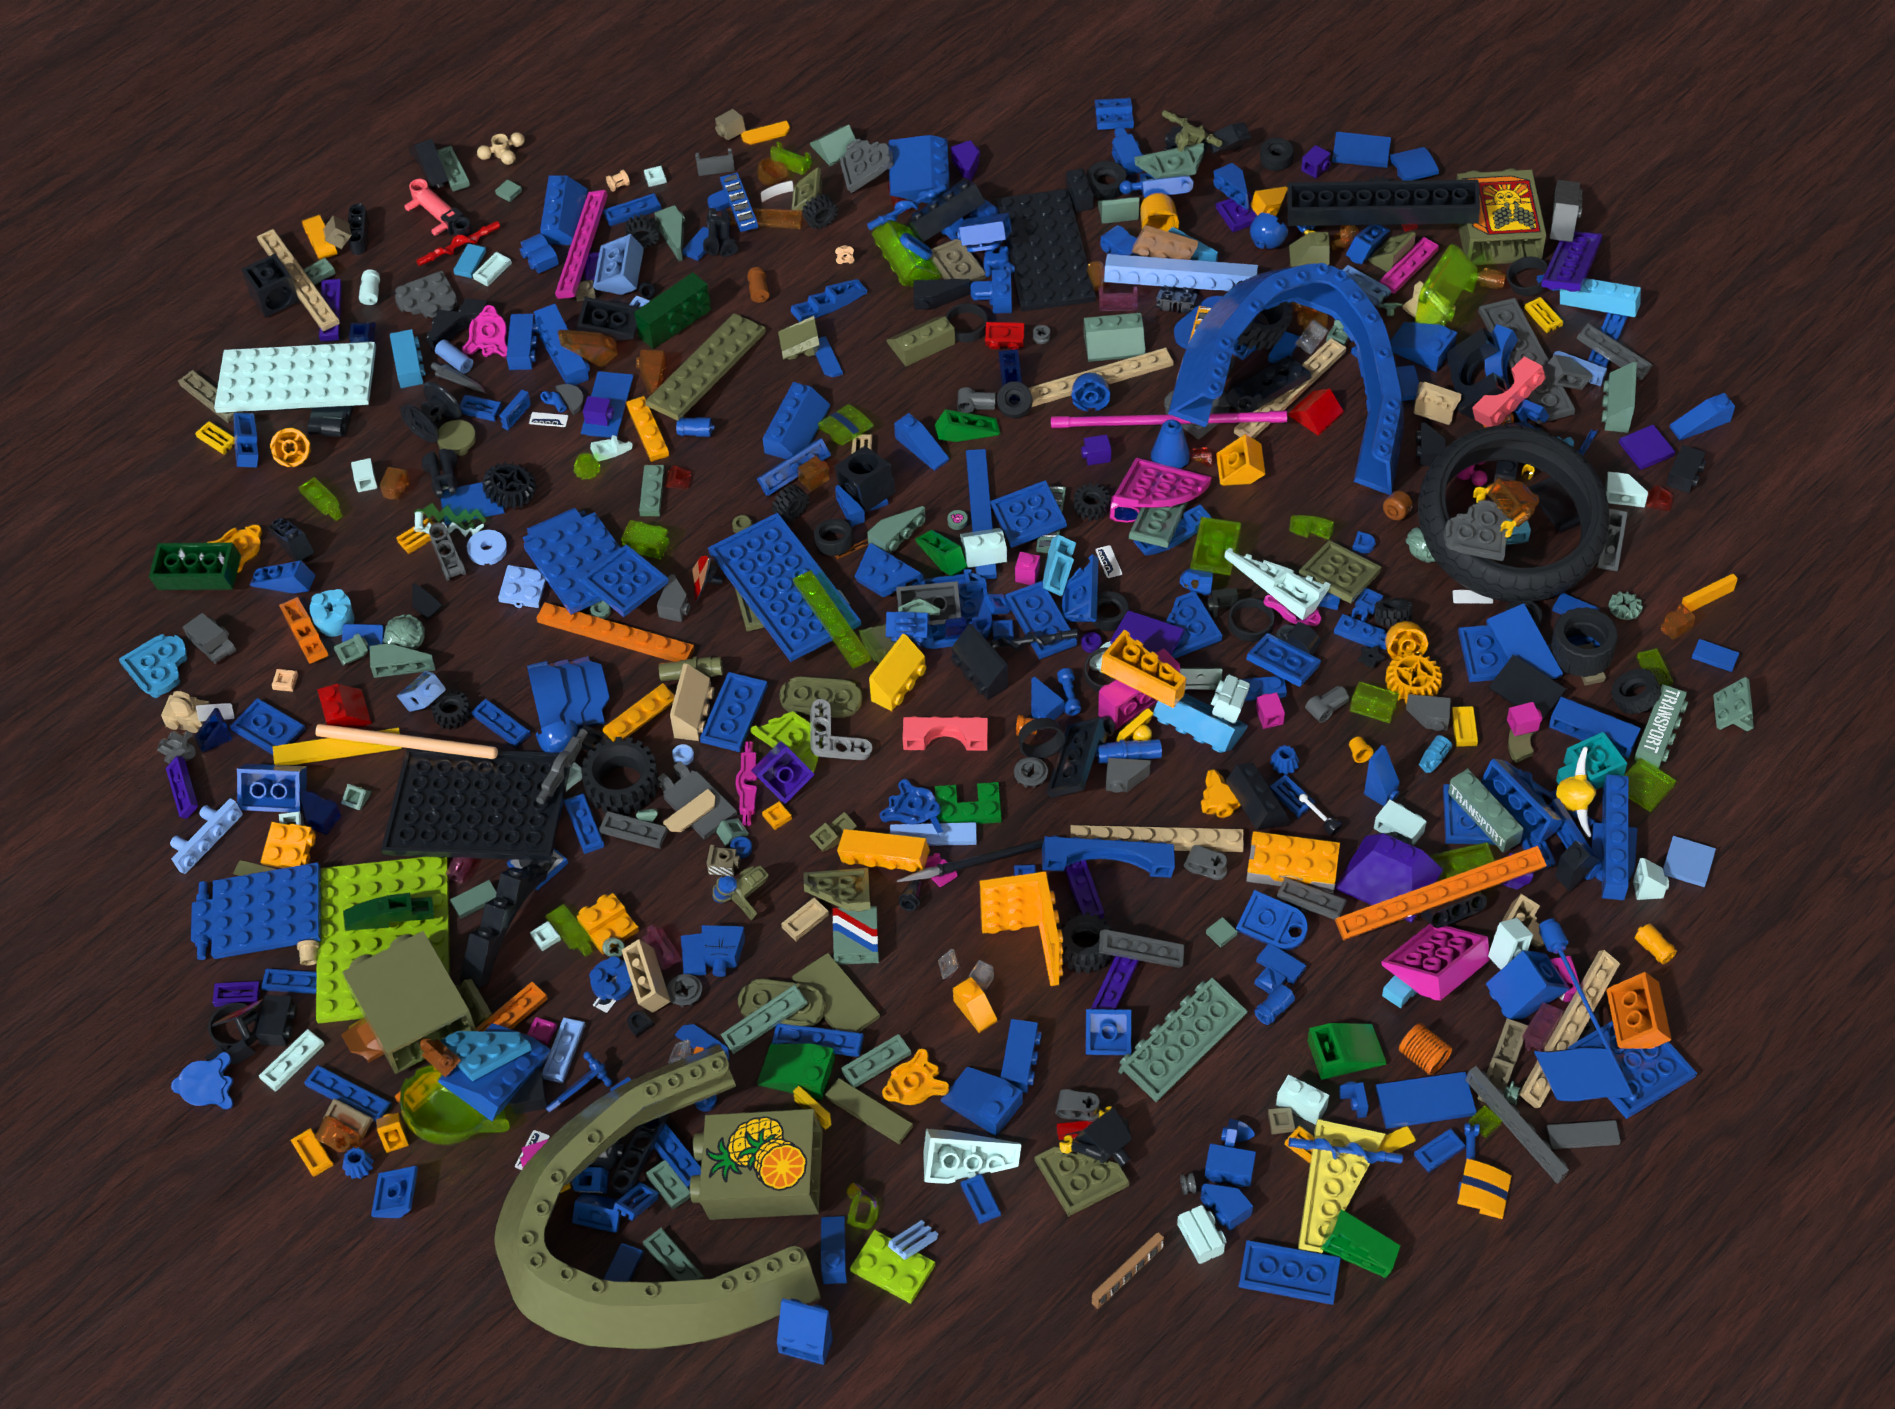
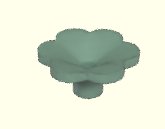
M1400 303L1378 304V307L1386 309L1387 316H1394V309L1402 306Z

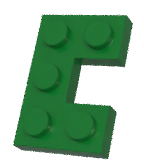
M998 782L977 783L978 801L957 803L956 785L935 786L936 802L941 807V812L937 815L939 823H1001Z

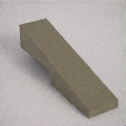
M1508 1018L1486 1073L1494 1087L1499 1088L1503 1094L1505 1087L1509 1083L1529 1027ZM1478 1096L1477 1100L1484 1102L1483 1099L1480 1096Z

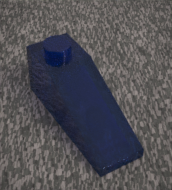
M1018 349L999 351L998 362L1001 386L1009 382L1022 383ZM1013 395L1010 397L1009 402L1012 405H1017L1020 402V397Z

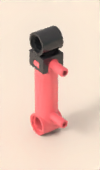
M415 179L410 183L409 188L412 201L405 204L404 207L407 211H410L416 206L422 205L441 222L440 225L431 230L433 235L436 236L444 230L451 236L454 234V237L460 234L468 237L473 234L470 220L463 217V213L456 207L451 208L428 187L424 179Z

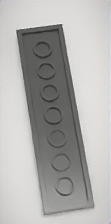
M1512 298L1479 306L1478 312L1490 333L1498 324L1513 330L1518 338L1508 361V369L1511 374V369L1523 357L1543 367L1545 380L1525 399L1543 406L1549 415L1547 421L1574 415L1575 408L1564 388L1551 384L1544 370L1549 360L1516 299Z

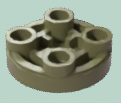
M464 420L446 422L438 429L439 438L437 442L440 450L450 449L456 452V454L463 456L468 453V450L476 441L474 427Z

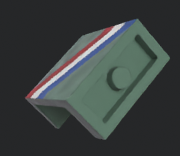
M870 906L869 910L861 912L847 911L841 907L833 908L834 961L838 965L879 963L876 906Z

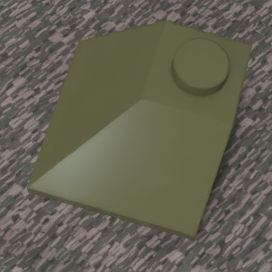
M1309 232L1289 245L1290 267L1313 263L1329 265L1328 232Z

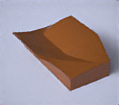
M365 1018L350 1025L348 1030L341 1034L350 1052L362 1055L367 1059L368 1063L384 1055Z

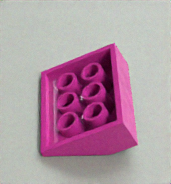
M1428 924L1382 961V966L1420 995L1441 1001L1490 960L1488 957V937L1449 926L1434 928L1431 924Z

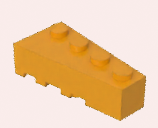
M1125 629L1103 654L1102 673L1172 708L1184 696L1186 677L1168 663L1161 662L1157 654L1146 650L1143 647V643L1138 639H1132L1130 633Z

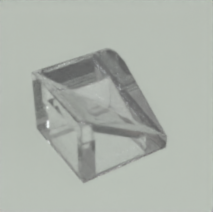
M979 960L969 974V978L972 977L985 993L994 979V968Z

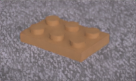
M1144 225L1133 245L1132 252L1146 257L1190 260L1198 246V241Z

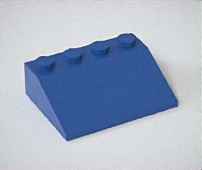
M925 135L889 140L888 145L893 152V166L889 169L890 196L915 200L920 192L929 191V189H934L941 184L946 186V191L949 189L948 146L946 138ZM944 192L936 195L935 198H928L924 200L923 203L929 204L930 202L938 198L940 195H942Z
M492 1023L484 1032L517 1031ZM520 1033L530 1043L531 1050L474 1081H471L456 1066L447 1077L442 1075L438 1082L490 1121H493L509 1104V1101L537 1068L541 1069L545 1065L551 1050L534 1037Z

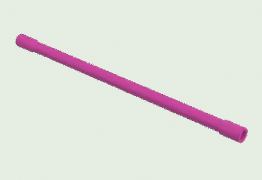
M1287 411L1210 413L1208 423L1287 422ZM1169 414L1089 417L1051 416V428L1161 425L1167 420H1177L1181 424L1194 423Z

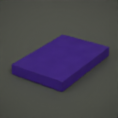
M1128 610L1112 636L1110 644L1125 629L1130 633L1132 639H1138L1150 653L1152 651L1159 652L1164 648L1172 655L1184 635V629Z

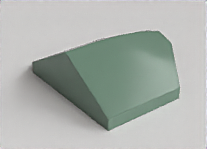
M921 597L898 607V612L928 613L929 615L940 616V608Z

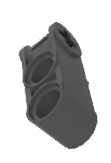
M442 523L431 525L429 529L431 543L441 564L446 581L460 574L466 575L463 563L456 552L446 526ZM436 533H443L441 537H435L434 535ZM444 550L451 551L449 554L446 555L441 553Z

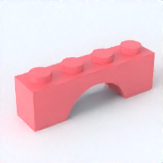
M1523 357L1511 369L1514 384L1509 390L1499 395H1484L1472 407L1475 420L1487 427L1501 424L1545 380L1542 365Z
M904 717L903 749L925 750L932 740L938 737L949 736L961 741L966 750L987 751L988 718Z

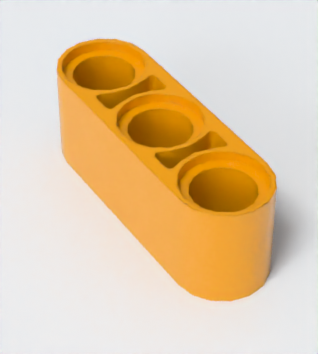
M316 215L302 220L305 232L318 259H326L337 255L335 246L325 241L323 230L325 224L321 216Z

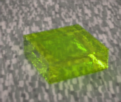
M1485 1105L1469 1119L1471 1126L1479 1124V1133L1485 1138L1502 1122Z

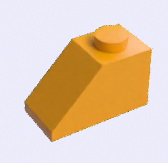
M1279 187L1255 191L1250 203L1251 208L1257 216L1263 212L1276 217L1288 188Z
M972 977L953 988L955 1004L979 1033L997 1022V1018L984 992Z
M399 1113L386 1114L382 1118L376 1119L377 1131L386 1153L409 1146Z

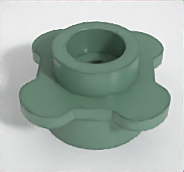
M1512 1081L1510 1087H1505L1504 1096L1510 1104L1516 1105L1520 1087L1514 1086V1081Z

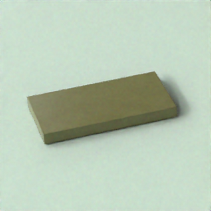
M828 953L792 976L794 983L811 985L822 994L826 1005L823 1018L833 1030L859 1033L880 1018V1014Z

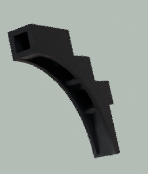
M529 864L522 869L516 867L509 868L500 874L496 897L485 903L481 926L469 935L460 982L463 983L464 980L472 979L478 989L490 982L498 951L512 920L530 893L546 880L548 871L541 869L538 865Z

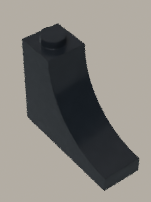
M429 139L409 147L410 155L417 161L428 187L434 186V189L445 186L444 182L448 181L433 140Z

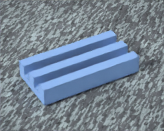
M921 1220L891 1239L888 1247L906 1260L937 1240L938 1233L936 1231L931 1232V1227L929 1226L924 1227L925 1223ZM923 1236H926L925 1238L916 1243L918 1239H920Z

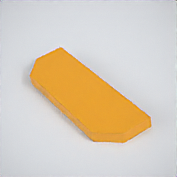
M787 121L745 131L741 133L743 142L755 144L786 136L790 127Z

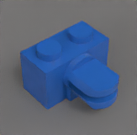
M1011 269L992 270V281H977L971 284L970 290L973 300H990V305H993V313H1012Z
M886 612V637L891 639V642H897L902 634L907 635L913 643H924V639L929 640L930 615L928 613Z

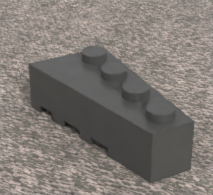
M1557 180L1550 239L1573 242L1576 219L1581 217L1583 189H1580L1579 182Z

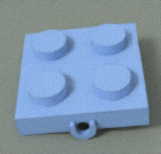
M508 565L498 597L499 602L514 604L517 608L522 606L539 608L546 579L539 570Z

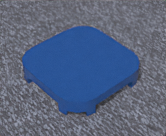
M964 569V574L924 579V574H922L923 579L918 582L916 579L909 584V586L958 581L962 622L930 625L929 640L924 639V643H916L919 646L928 649L952 647L971 623L985 639L989 637L992 632V615L984 601L985 596L988 594L987 583L984 577L981 578L979 575L972 573L970 569Z

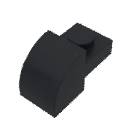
M1298 622L1295 626L1283 624L1274 635L1278 639L1312 656L1322 643L1318 634L1311 627L1301 622Z

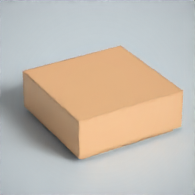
M277 669L272 682L273 690L293 692L298 677L297 671Z

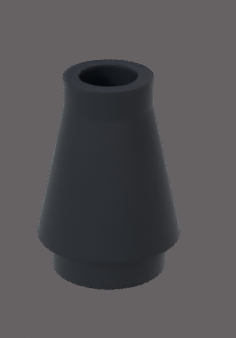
M920 880L909 881V884L900 895L899 905L902 909L914 911L920 905L922 886Z

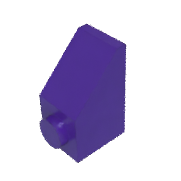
M970 140L951 147V160L961 176L971 181L979 166L980 151Z

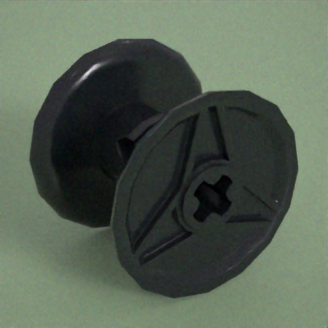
M427 382L424 385L423 391L428 402L422 403L421 409L412 405H404L401 407L400 413L405 424L413 433L427 442L434 443L439 438L438 429L434 423H438L441 420V416L451 420L460 419L462 412L455 398L446 389L436 383Z

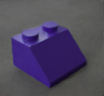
M782 741L751 770L784 804L815 775Z

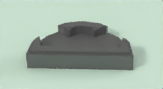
M571 384L556 386V391L573 415L580 412L584 402L582 391L577 386Z

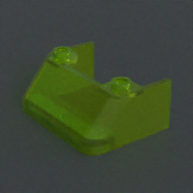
M1449 245L1422 286L1418 299L1415 323L1439 324L1445 327L1446 323L1452 321L1454 317V303L1463 289L1473 293L1480 273L1477 272L1478 268L1458 246Z

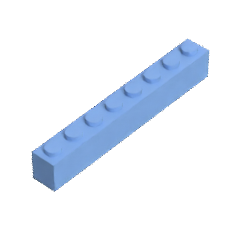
M1107 254L1104 282L1230 291L1239 281H1244L1257 275L1258 265Z

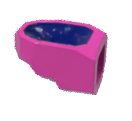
M1112 496L1109 518L1117 522L1128 523L1135 521L1141 507L1120 506L1113 503L1114 496Z

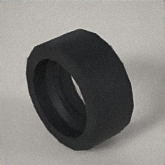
M825 520L814 531L816 547L822 554L829 556L840 555L848 551L853 545L852 529L845 520ZM833 533L844 535V537L836 541L823 539Z
M1112 591L1097 594V610L1104 605H1114L1121 609V614L1113 618H1106L1097 613V621L1092 622L1093 625L1104 631L1117 630L1129 610L1127 600L1121 594Z

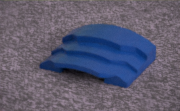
M589 656L569 661L568 659L553 663L543 661L527 665L541 729L559 721H564V724H570L569 720L576 722L578 730L583 725L593 727L605 724L602 710L610 698L601 664L590 661Z

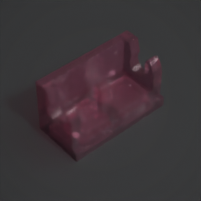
M1099 287V311H1137V287H1133V293H1103V287Z
M1546 1003L1541 1004L1522 1036L1528 1051L1533 1046L1539 1052H1543L1564 1014L1563 1010Z

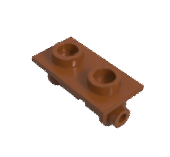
M424 1038L420 1042V1048L424 1051L422 1056L445 1077L461 1061L437 1038L435 1041H432L430 1038Z

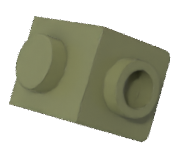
M1184 126L1181 132L1177 133L1175 139L1178 151L1182 152L1185 145L1200 144L1205 137L1204 130Z

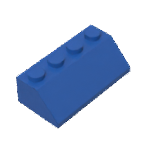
M549 176L540 230L549 245H571L588 195L586 187L568 176Z
M793 382L763 437L764 453L788 459L810 445L830 409V404L812 387Z
M1492 759L1481 779L1484 787L1538 844L1556 833L1563 821L1559 814L1553 811L1545 803L1544 799L1538 796L1530 788L1529 784L1523 781L1504 760Z

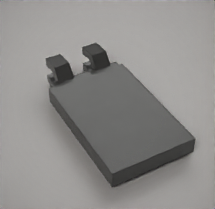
M681 761L674 765L676 769L675 774L680 778L675 784L664 773L657 778L660 782L658 783L659 787L664 791V800L676 812L707 789L715 795V808L690 825L704 840L717 831L721 821L731 820L737 816V811L697 771L694 772L692 770L690 772Z

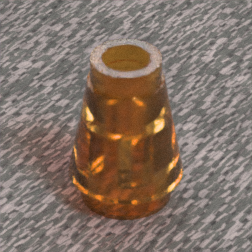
M1094 261L1088 265L1087 273L1094 290L1099 291L1104 288L1105 266L1100 261Z

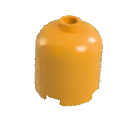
M1153 193L1143 200L1140 208L1142 229L1144 225L1167 232L1172 227L1179 228L1176 207L1171 197L1163 193Z

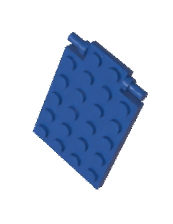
M318 862L214 880L213 899L210 900V896L207 894L208 883L205 881L199 882V892L196 895V902H192L191 941L197 947L198 960L206 959V947L209 941H212L211 955L214 959L293 946L305 940L321 941V866Z

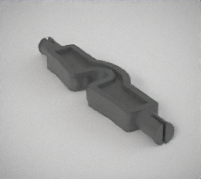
M580 729L577 736H573L565 749L556 757L551 771L542 783V791L536 798L538 803L544 804L547 797L553 795L564 779V767L571 768L582 749V742L588 735L586 730Z

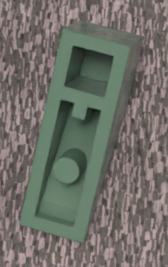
M673 205L654 214L655 220L658 222L659 231L678 261H682L683 222L685 218L682 211H678L676 206Z
M394 644L370 646V667L374 678L436 670L433 657L430 654Z

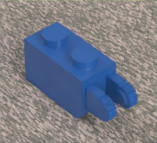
M1123 127L1116 128L1114 132L1115 138L1112 141V156L1115 162L1123 166L1127 176L1143 172L1141 168L1135 165L1134 157L1144 155V153L1140 152L1138 141L1134 140L1132 134L1128 135Z

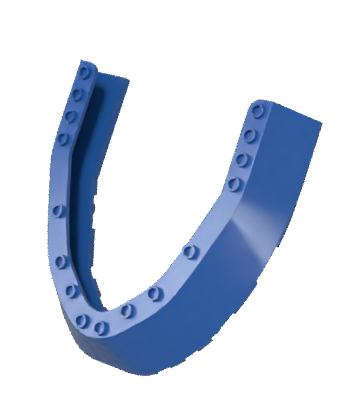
M1325 263L1305 264L1264 272L1238 283L1211 308L1195 330L1182 359L1168 414L1206 427L1213 400L1220 398L1223 393L1237 339L1244 333L1260 311L1278 306L1285 301L1302 304L1329 314L1336 321L1339 320L1344 326L1343 330L1351 342L1354 341L1358 348L1356 352L1361 377H1363L1365 384L1368 415L1354 482L1391 495L1403 437V395L1386 327L1369 298L1345 271Z

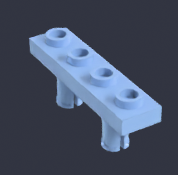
M229 799L218 811L209 806L202 807L200 816L207 820V822L189 841L178 835L171 839L170 845L178 850L171 859L181 873L186 874L243 815L236 801Z

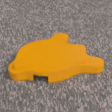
M259 525L245 527L246 530L230 529L220 539L207 543H233L242 555L237 571L239 573L242 571L245 562L253 558L260 550L262 529Z
M919 1049L912 1060L894 1068L887 1085L882 1090L883 1098L887 1101H895L904 1105H916L933 1095H947L949 1093V1085L947 1082L934 1079L939 1074V1068L928 1062L929 1055L927 1050Z

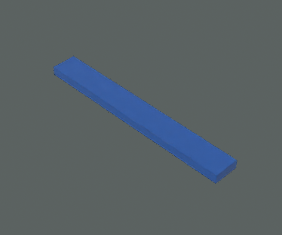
M986 449L966 450L972 532L992 529ZM996 563L975 567L976 574L981 578L997 579Z

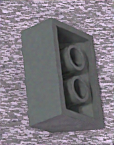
M958 581L896 587L898 607L921 597L940 608V616L930 615V625L962 622Z

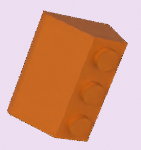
M1643 972L1606 989L1619 1048L1652 1049L1672 1040L1660 984L1656 979Z

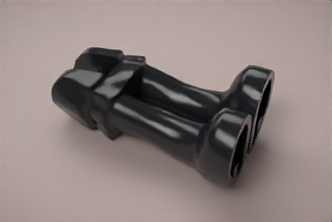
M710 208L706 217L708 237L704 239L703 249L709 255H716L720 247V256H731L738 251V244L734 239H730L731 219L728 211L722 209L721 216H716V208ZM717 231L721 232L720 245L719 240L717 239Z
M450 449L439 450V458L444 471L442 475H440L439 461L435 452L427 453L421 460L423 470L431 474L432 491L439 499L444 498L443 490L449 489L451 496L456 495L458 483L453 473V467L458 463V456L456 452Z

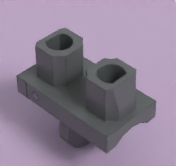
M172 731L167 739L163 738L160 740L157 751L166 755L164 761L171 763L176 756L184 757L185 761L194 758L196 754L195 748L187 742L193 733L186 731L181 735Z

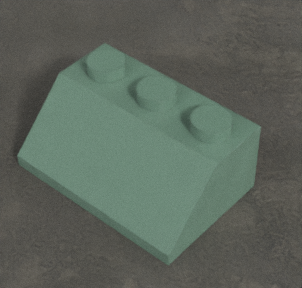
M1141 313L1084 318V339L1088 362L1125 359L1145 354Z
M1632 362L1611 372L1608 381H1604L1603 392H1606V395L1603 396L1602 407H1606V409L1603 410L1601 422H1605L1604 430L1629 432L1635 408L1637 362Z

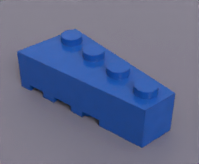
M552 304L534 311L539 338L565 384L575 386L588 381L590 367L586 360L583 361L582 353L576 347L574 338L570 335L556 305Z

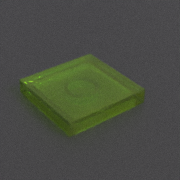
M1639 758L1624 775L1628 776V798L1650 812L1676 783L1675 779L1642 758Z

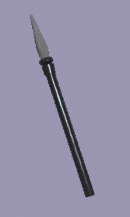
M1044 839L956 862L937 864L936 867L923 869L898 879L897 882L932 878L937 875L943 876L944 873L948 874L955 870L1040 849Z

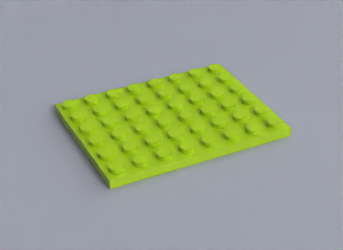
M419 857L321 868V941H317L319 942V948H317L316 1021L318 1024L364 1018L350 993L342 971L348 969L352 961L359 956L365 954L374 956L390 948L391 943L401 935L412 934L414 936L424 931L450 976L448 857ZM402 893H410L411 898L432 897L434 919L390 922L389 928L345 931L343 911L362 902Z

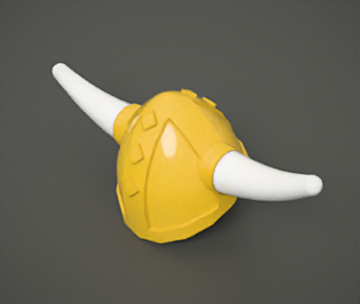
M1584 747L1578 759L1575 777L1562 780L1557 787L1556 795L1565 809L1577 811L1582 829L1587 837H1591L1587 811L1588 805L1596 795V789L1587 780L1585 763L1588 748Z

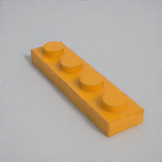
M645 397L627 401V409L650 461L653 462L668 457L669 451L650 408L646 406Z
M662 683L607 724L602 731L613 742L616 741V737H622L623 741L670 706L674 701L675 695Z

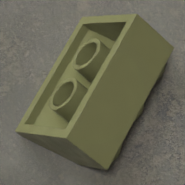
M945 316L935 317L887 339V343L906 367L954 345L955 329Z

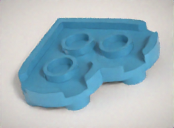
M162 634L119 658V661L141 690L150 694L153 698H158L180 684L177 667L184 663L188 657L186 654L187 649L181 638L177 635L165 637Z

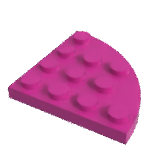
M1135 458L1114 495L1113 503L1123 507H1173L1201 495L1211 484L1212 477Z

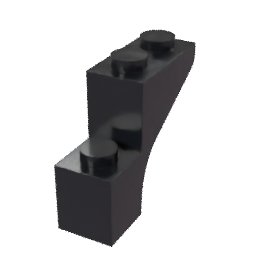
M465 298L463 306L461 305L459 308V312L438 310L436 317L432 319L431 331L427 333V342H429L431 350L435 351L436 345L441 340L449 342L461 331L469 328L471 321L479 316V313L488 305V302Z

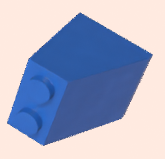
M1525 950L1519 953L1486 983L1490 990V996L1501 1006L1502 1014L1508 1019L1519 1021L1570 989L1546 953Z

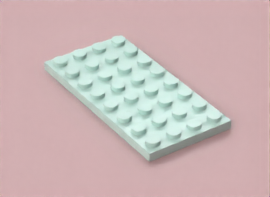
M375 342L224 350L214 406L215 411L220 413L369 405L376 352Z

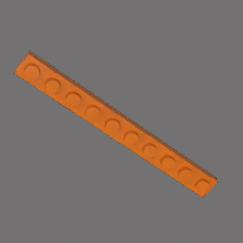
M1536 846L1335 919V922L1344 941L1545 868L1547 865L1539 847Z

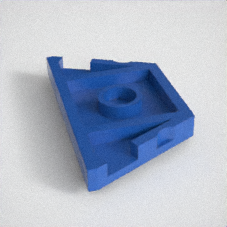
M872 543L868 545L855 574L857 582L881 597L892 594L896 591V587L906 586L905 583L917 579L918 582L923 579L919 571Z
M1094 554L1088 558L1090 563L1084 569L1080 567L1066 583L1062 597V616L1067 622L1097 621L1099 558Z

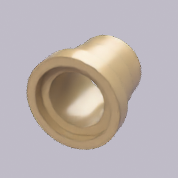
M305 940L297 943L300 964L309 966L317 963L319 942Z

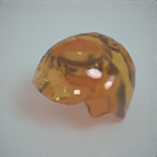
M767 158L759 162L757 176L764 185L773 186L779 184L788 176V170L784 163L775 162L771 158Z
M1341 225L1339 233H1335L1336 240L1331 241V248L1336 251V248L1351 246L1355 236L1360 233L1356 225Z

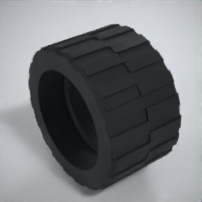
M1587 607L1570 609L1563 613L1555 623L1550 651L1558 666L1564 672L1574 676H1595L1604 672L1613 660L1618 639L1617 627L1608 615L1597 609ZM1576 635L1588 636L1596 640L1601 646L1593 649H1583L1570 643L1567 638Z

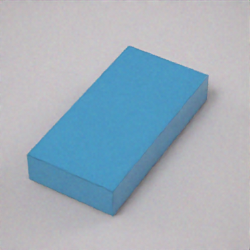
M468 244L454 268V274L472 278L486 253L485 247Z

